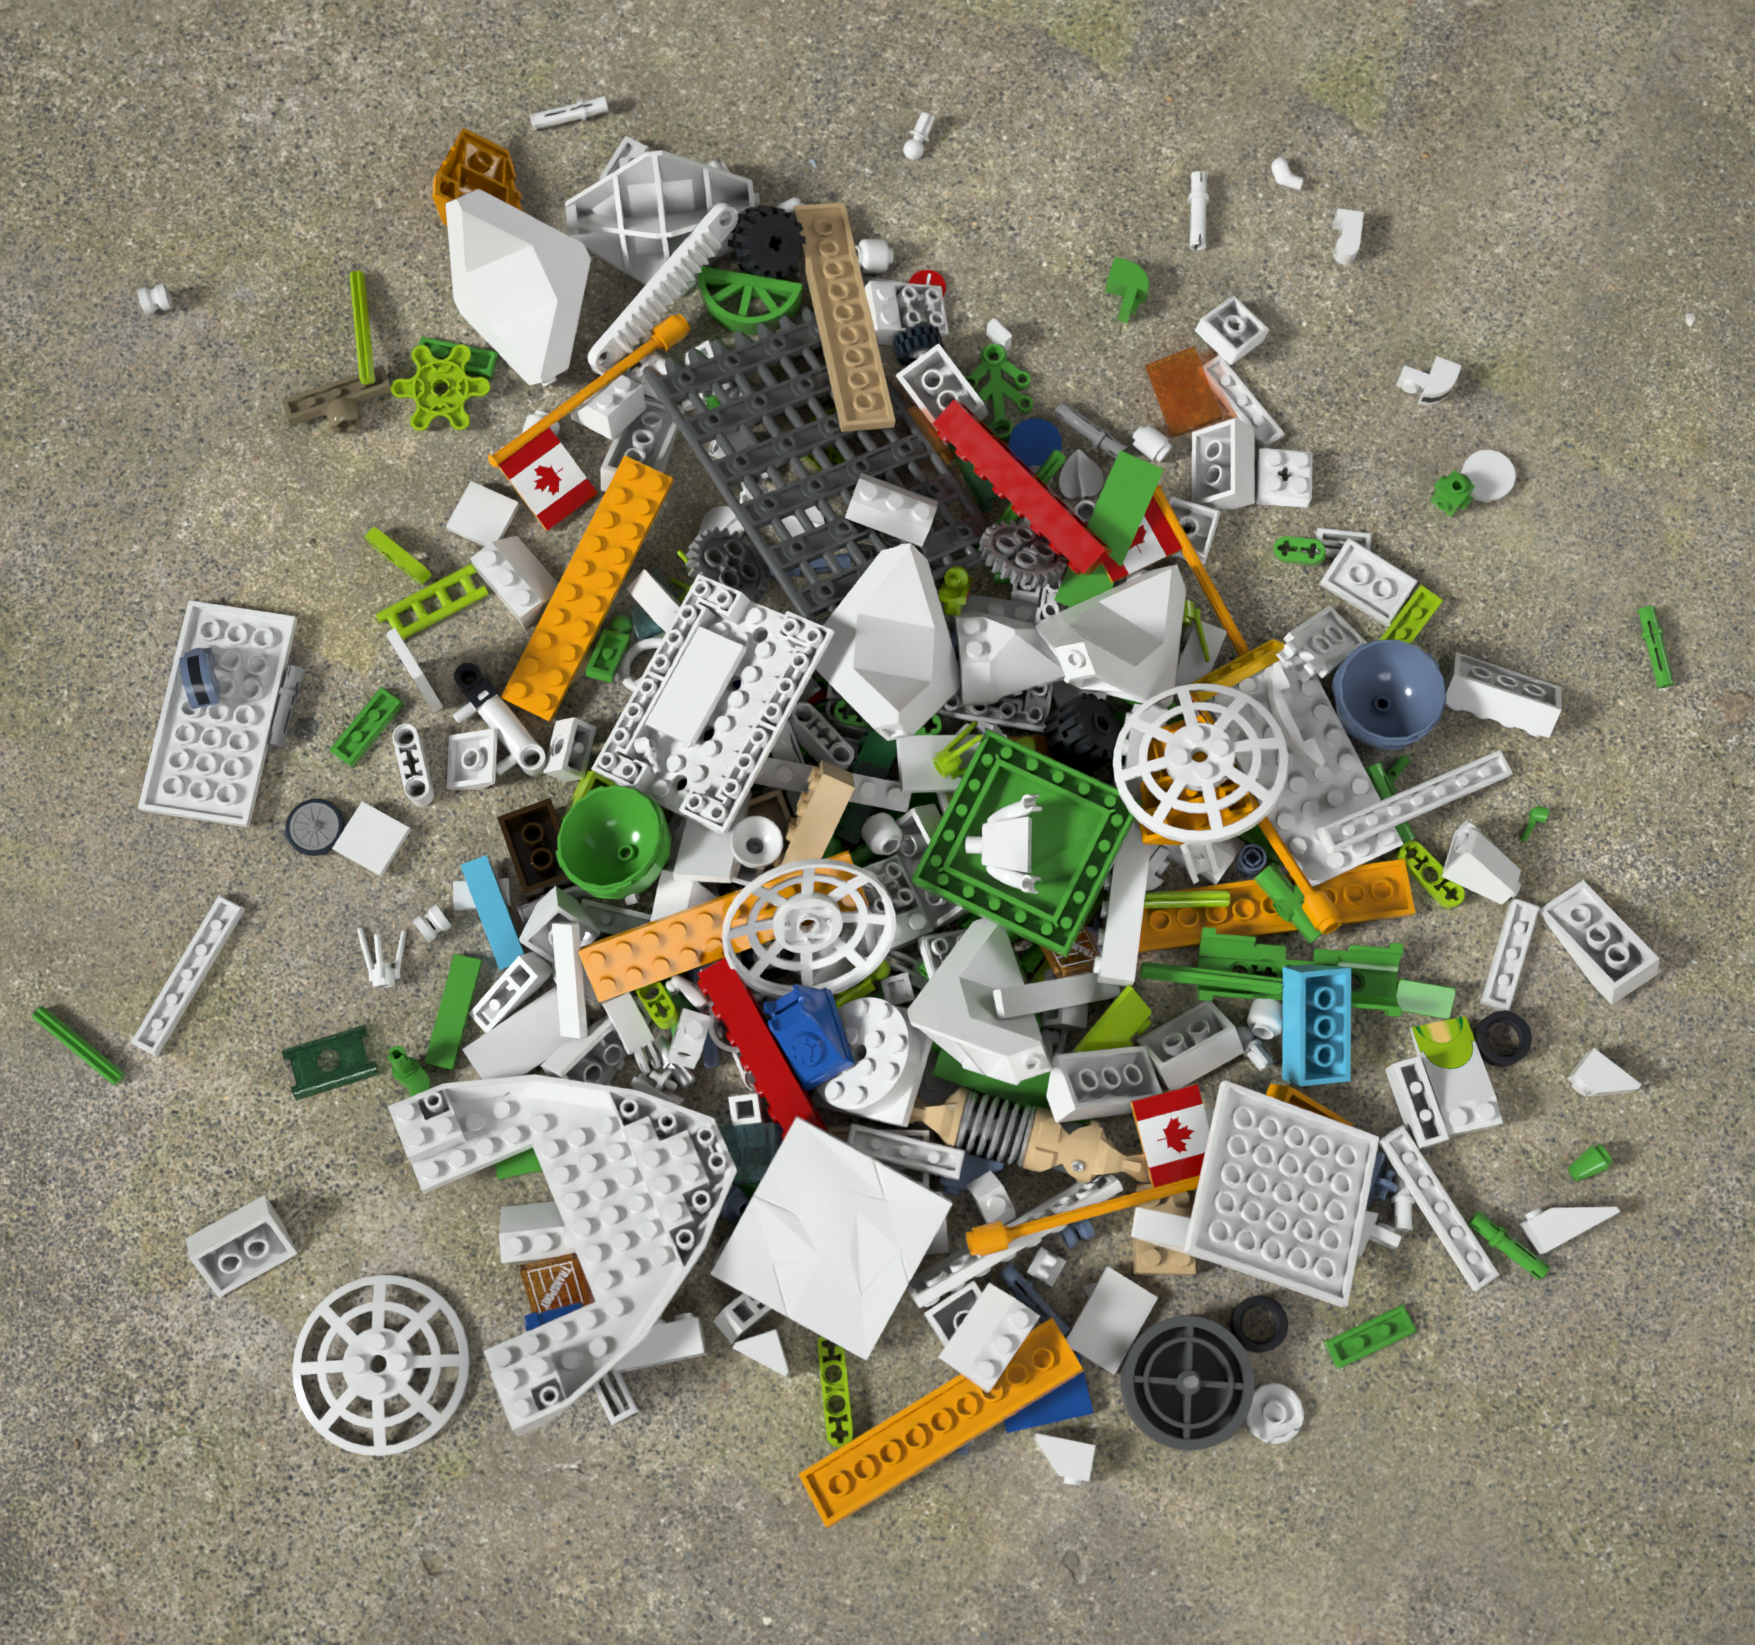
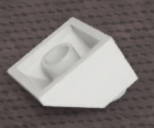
M555 886L536 904L519 941L552 963L555 961L552 923H579L581 947L592 943L600 936V931L579 902Z

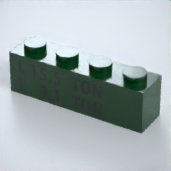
M870 729L869 734L866 732L862 734L858 744V748L862 750L858 759H853L847 771L853 774L887 780L897 757L896 739L887 741L876 730ZM848 801L833 835L859 845L862 838L861 830L863 824L872 815L875 806Z

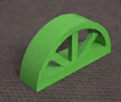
M701 266L702 271L698 273L701 299L706 311L715 322L735 333L742 331L747 335H758L757 326L761 322L776 330L780 328V317L786 314L792 318L802 303L803 284L705 266ZM707 289L717 290L719 292L714 294L713 296H710ZM733 294L743 295L738 315L724 310L718 303ZM751 297L761 298L771 313L757 317H747ZM774 301L784 302V304L778 308Z

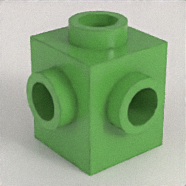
M1453 470L1448 477L1442 475L1433 486L1436 492L1430 501L1452 517L1459 508L1464 510L1473 500L1470 494L1474 490L1475 485L1472 484L1466 475L1459 474Z

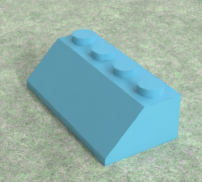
M1309 964L1283 967L1282 1080L1300 1087L1350 1081L1351 968Z

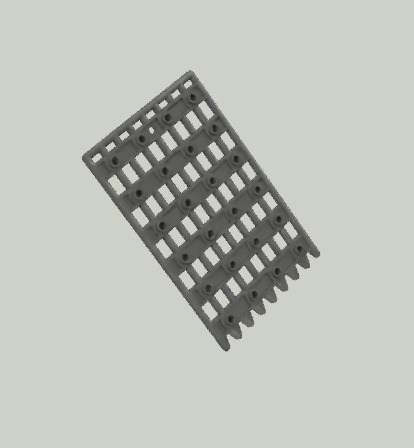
M805 306L801 312L804 321L802 324H798L790 316L783 314L779 319L781 332L777 333L770 326L761 322L757 326L759 337L757 341L751 339L744 332L737 331L734 336L736 349L732 350L722 341L715 339L711 345L714 356L712 358H708L700 350L692 348L688 353L690 366L685 367L677 359L669 356L665 361L666 375L662 376L651 366L644 367L643 374L800 616L823 626L875 559L867 561L856 543L869 538L878 553L888 549L879 535L881 531L846 519L845 516L839 518L828 502L830 499L841 496L847 507H849L853 496L850 491L855 490L861 473L877 479L885 477L890 484L906 489L896 475V472L908 468L919 485L906 490L938 501L936 511L947 527L935 532L931 526L922 547L911 543L928 560L929 567L941 561L944 563L945 566L932 571L930 568L934 582L943 579L946 571L952 566H960L966 569L986 560L980 557L982 552L977 551L975 547L980 545L982 535L989 526L886 376L895 420L902 418L912 432V435L900 439L894 428H882L881 430L890 444L878 448L867 432L870 430L841 432L837 412L828 416L817 400L830 395L834 401L827 365L823 366L813 350L822 347L815 311L811 307ZM803 355L812 371L800 375L790 359ZM780 363L790 379L777 383L768 367ZM758 372L768 388L755 392L745 376ZM735 381L744 397L732 401L722 385ZM712 389L721 406L709 410L699 394ZM686 398L690 400L698 412L697 415L685 419L675 404ZM808 404L818 420L805 425L795 408ZM785 413L795 429L782 433L772 417ZM762 421L772 438L759 442L749 426ZM739 430L749 447L736 452L726 435ZM858 436L868 452L856 457L845 440ZM716 440L726 456L713 461L702 444ZM835 445L845 459V462L833 466L823 449ZM813 454L823 471L810 475L800 458ZM930 459L941 476L928 480L918 463ZM790 463L800 480L787 485L777 468ZM765 472L777 488L766 494L762 492L753 478ZM740 482L745 484L754 498L742 504L730 488V486ZM958 500L969 518L957 522L947 508V504ZM816 505L828 521V523L818 527L814 526L804 511ZM795 515L805 532L792 537L781 520ZM771 524L782 542L769 547L758 529ZM898 538L901 544L910 543L908 541ZM843 548L847 549L857 565L845 571L833 554ZM962 552L966 553V557L956 561L953 559L955 555ZM823 558L833 576L820 580L810 562ZM799 567L810 586L797 591L786 572ZM828 611L830 616L818 621L816 620L815 616Z

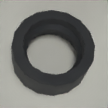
M1505 1010L1493 1012L1482 1019L1474 1030V1039L1482 1060L1489 1065L1497 1067L1511 1066L1523 1059L1531 1048L1532 1035L1530 1027L1523 1018L1513 1012ZM1503 1022L1515 1029L1519 1037V1044L1515 1052L1502 1056L1491 1051L1486 1042V1033L1493 1024Z
M1258 1295L1246 1298L1236 1305L1231 1314V1333L1238 1339L1243 1348L1250 1352L1262 1353L1274 1350L1282 1344L1288 1331L1289 1323L1286 1312L1278 1302L1270 1297ZM1257 1306L1271 1311L1276 1321L1275 1333L1270 1339L1263 1342L1251 1340L1246 1336L1242 1328V1318L1246 1311Z

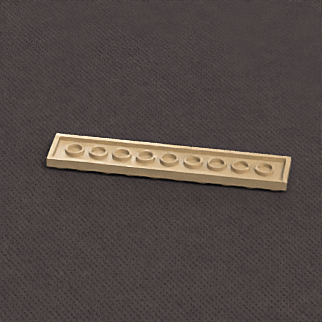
M845 202L796 205L793 207V215L796 217L794 221L801 223L804 230L800 231L799 234L806 237V244H801L800 248L802 251H805L803 262L841 432L894 428L896 421Z

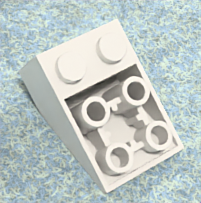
M869 281L864 287L877 344L892 345L894 337L899 336V332H906V328L909 327L913 329L915 325L922 327L923 324H928V326L932 324L939 328L941 336L949 334L941 286Z
M898 855L862 868L882 883L890 895L895 910L896 931L894 941L888 953L917 942L918 938L933 932L932 926ZM870 882L863 885L862 887L869 906H866L867 909L871 910V913L885 914L882 898L876 888ZM873 924L878 944L884 931V925Z

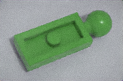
M615 616L611 621V630H603L586 667V677L609 683L613 682L630 644V635L628 634L632 630V621L628 616Z

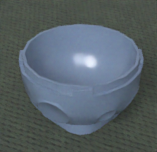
M1374 640L1361 644L1350 652L1343 663L1340 664L1332 683L1335 710L1345 731L1357 740L1378 750L1405 749L1422 739L1440 721L1446 703L1445 682L1439 669L1440 665L1430 653L1427 654L1419 647L1400 640ZM1383 702L1386 705V708H1379L1377 703Z

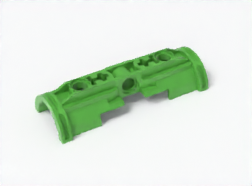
M1203 927L1197 968L1231 972L1234 967L1240 966L1246 970L1247 974L1253 975V967L1256 968L1254 974H1263L1268 969L1271 975L1283 979V967L1309 964L1350 967L1351 976L1357 977L1360 981L1359 989L1356 991L1351 990V1008L1383 1010L1386 1016L1401 1017L1402 1007L1398 1005L1396 983L1399 962L1403 954L1402 943H1390L1388 948L1350 945L1348 951L1315 948L1312 962L1286 959V946L1256 944V937L1216 934V928ZM1196 985L1198 1001L1212 1002L1213 996L1283 1001V988L1280 995Z

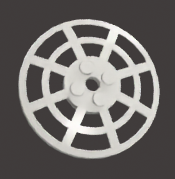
M1197 683L1181 685L1165 690L1150 698L1128 718L1119 733L1114 748V778L1120 798L1128 811L1152 832L1184 843L1205 844L1220 842L1252 829L1274 808L1283 792L1287 779V746L1281 728L1272 714L1249 695L1217 684ZM1189 692H1218L1231 695L1236 699L1228 708L1208 702L1192 703ZM1178 695L1181 705L1165 712L1152 724L1138 719L1142 713L1154 704L1168 697ZM1247 703L1266 719L1273 730L1275 738L1258 739L1252 726L1238 714ZM1207 710L1222 715L1214 725L1198 723L1195 711ZM1183 713L1186 726L1180 728L1174 734L1160 728L1169 719ZM1233 720L1244 730L1249 740L1232 742L1224 730ZM1134 729L1144 733L1145 735L1139 748V764L1122 770V750L1129 730ZM1153 737L1167 744L1164 753L1165 757L1147 761L1148 748ZM1278 749L1279 769L1271 791H1268L1256 782L1261 768V750ZM1252 751V765L1249 774L1245 775L1234 768L1235 753ZM1196 752H1204L1208 755V758L1203 762H1196L1192 759V755ZM1167 769L1168 774L1174 781L1167 793L1156 784L1151 776L1152 772ZM1142 776L1149 791L1161 801L1153 817L1145 812L1134 800L1127 789L1126 781ZM1228 778L1240 785L1230 795L1217 800L1214 788L1224 783ZM1184 788L1193 791H1203L1205 803H1190L1177 798ZM1248 791L1263 801L1247 817L1223 827L1219 810L1236 803ZM1171 808L1188 813H1208L1211 830H1185L1169 826L1163 822Z
M832 859L794 861L775 867L760 875L736 896L723 922L722 942L724 954L730 968L736 970L739 977L748 987L761 994L781 998L794 990L793 986L773 983L759 977L768 964L785 970L801 971L802 986L820 990L826 987L834 995L858 984L882 963L894 941L896 915L890 895L882 883L864 869L844 861ZM815 868L839 869L858 876L846 882L830 875L815 874ZM803 869L802 875L783 880L770 889L761 886L780 875ZM814 881L838 886L828 895L813 892ZM870 882L882 898L885 914L867 912L864 899L856 889ZM802 883L801 893L790 896L787 899L777 893L788 886ZM750 894L758 896V900L750 911L747 923L731 928L732 918L741 903ZM849 894L855 901L858 912H841L836 902ZM766 901L777 906L772 918L756 921L759 911ZM805 920H814L811 925H801ZM843 922H857L855 931L847 942L839 937ZM867 923L884 925V931L879 943L873 952L864 959L854 948L862 939ZM773 929L776 940L765 949L758 940L756 932ZM748 935L751 947L760 957L750 970L743 966L737 958L731 945V939ZM830 944L837 949L827 956L812 960V952L822 950ZM785 948L789 951L800 953L801 961L786 960L776 955ZM843 957H846L856 966L850 972L836 979L813 984L814 969L831 965Z
M377 1275L364 1277L347 1283L332 1292L308 1317L299 1334L294 1351L292 1369L294 1389L299 1405L307 1420L318 1433L331 1443L347 1451L362 1455L384 1456L397 1454L426 1442L448 1423L464 1397L469 1380L471 1358L469 1341L460 1318L446 1299L435 1290L416 1280L401 1276ZM386 1284H396L411 1288L424 1294L431 1301L419 1313L405 1305L385 1301ZM374 1285L373 1302L357 1306L341 1317L329 1307L336 1299L349 1291L363 1286ZM439 1309L446 1315L454 1330L459 1354L441 1355L437 1337L427 1322ZM385 1310L400 1313L411 1319V1321L399 1333L384 1328ZM372 1311V1329L357 1335L347 1325L350 1320L358 1315ZM321 1315L331 1328L322 1341L318 1361L301 1363L306 1338L314 1322ZM419 1329L423 1331L428 1341L431 1355L415 1356L414 1350L408 1340ZM338 1333L349 1345L343 1360L327 1361L330 1345ZM381 1355L386 1359L387 1366L383 1372L376 1373L373 1371L371 1364L376 1356ZM459 1366V1375L454 1393L448 1405L440 1414L428 1401L438 1384L441 1367ZM431 1367L428 1383L423 1393L419 1395L409 1385L415 1368ZM343 1372L349 1387L338 1400L334 1397L329 1387L326 1373ZM301 1375H318L321 1392L331 1407L320 1421L314 1415L306 1400ZM401 1394L411 1404L409 1408L401 1413L385 1418V1400ZM357 1395L364 1399L372 1400L373 1419L358 1416L346 1408ZM417 1412H420L432 1423L427 1429L411 1439L387 1445L386 1427L402 1423ZM339 1416L355 1425L373 1428L374 1446H363L349 1442L332 1433L329 1428Z

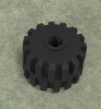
M757 205V207L745 209L746 215L738 214V224L730 232L734 234L733 239H728V247L734 248V252L730 253L734 261H739L737 265L739 268L749 271V274L766 278L786 276L789 274L787 268L795 270L799 265L795 261L796 258H803L805 251L800 250L801 244H806V237L800 236L799 232L804 229L801 223L794 222L796 217L792 213L785 212V209Z
M1081 693L1048 714L1049 716L1045 718L1044 724L1046 727L1043 731L1044 736L1048 740L1046 744L1048 749H1051L1053 752L1052 756L1056 761L1088 775L1113 760L1114 748L1122 725L1115 717L1113 709L1109 708L1102 698L1098 700L1097 696L1092 693L1088 695Z

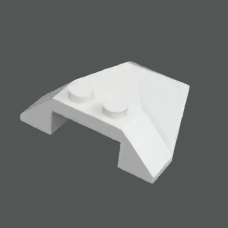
M979 611L961 612L960 616L950 615L952 632H955L957 637L961 667L960 693L962 706L993 704L1004 696L1010 694L1016 696L1022 694V690L1034 686L1040 688L1065 678L1059 660L1047 642L1037 633L1035 623Z

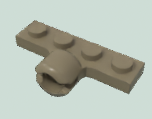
M384 366L374 368L375 382L373 384L363 385L359 379V374L282 399L290 425L293 426L319 416H327L329 425L334 432L349 434L356 431L362 422L358 405L361 402L391 392V385Z

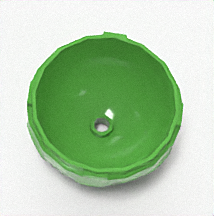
M602 785L588 791L587 795L578 800L564 817L557 838L558 851L555 852L559 866L563 869L568 879L581 889L598 898L624 899L631 894H640L647 890L660 876L661 870L669 859L672 838L662 808L650 795L635 788L615 785L604 787ZM631 851L630 855L624 858L625 854Z

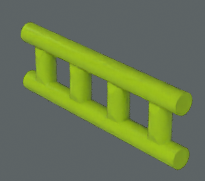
M471 563L375 615L380 624L388 620L392 629L395 628L402 640H405L488 596L489 593L484 585L476 589L470 576L477 572ZM461 582L467 594L452 602L446 589ZM437 595L443 607L428 615L422 601ZM412 607L419 620L404 627L398 614Z

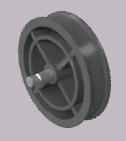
M1177 1316L1150 1326L1134 1340L1123 1361L1120 1388L1122 1399L1130 1418L1147 1437L1173 1449L1201 1450L1225 1441L1245 1421L1254 1397V1374L1245 1349L1238 1339L1226 1328L1202 1317Z

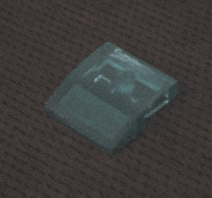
M771 1122L753 1126L743 1124L718 1127L737 1169L732 1185L759 1184L779 1149V1125Z

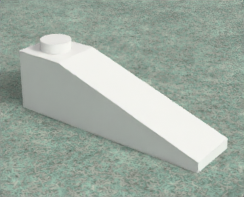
M636 995L633 997V1000L648 1026L652 1018L639 996ZM606 1015L587 1028L588 1037L570 1039L541 1064V1067L549 1077L611 1086L609 1083L617 1069L621 1071L625 1064L623 1059L627 1052L609 1016Z

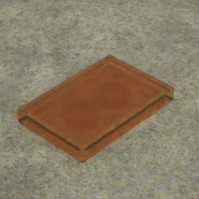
M1195 346L1145 365L1171 438L1222 420Z

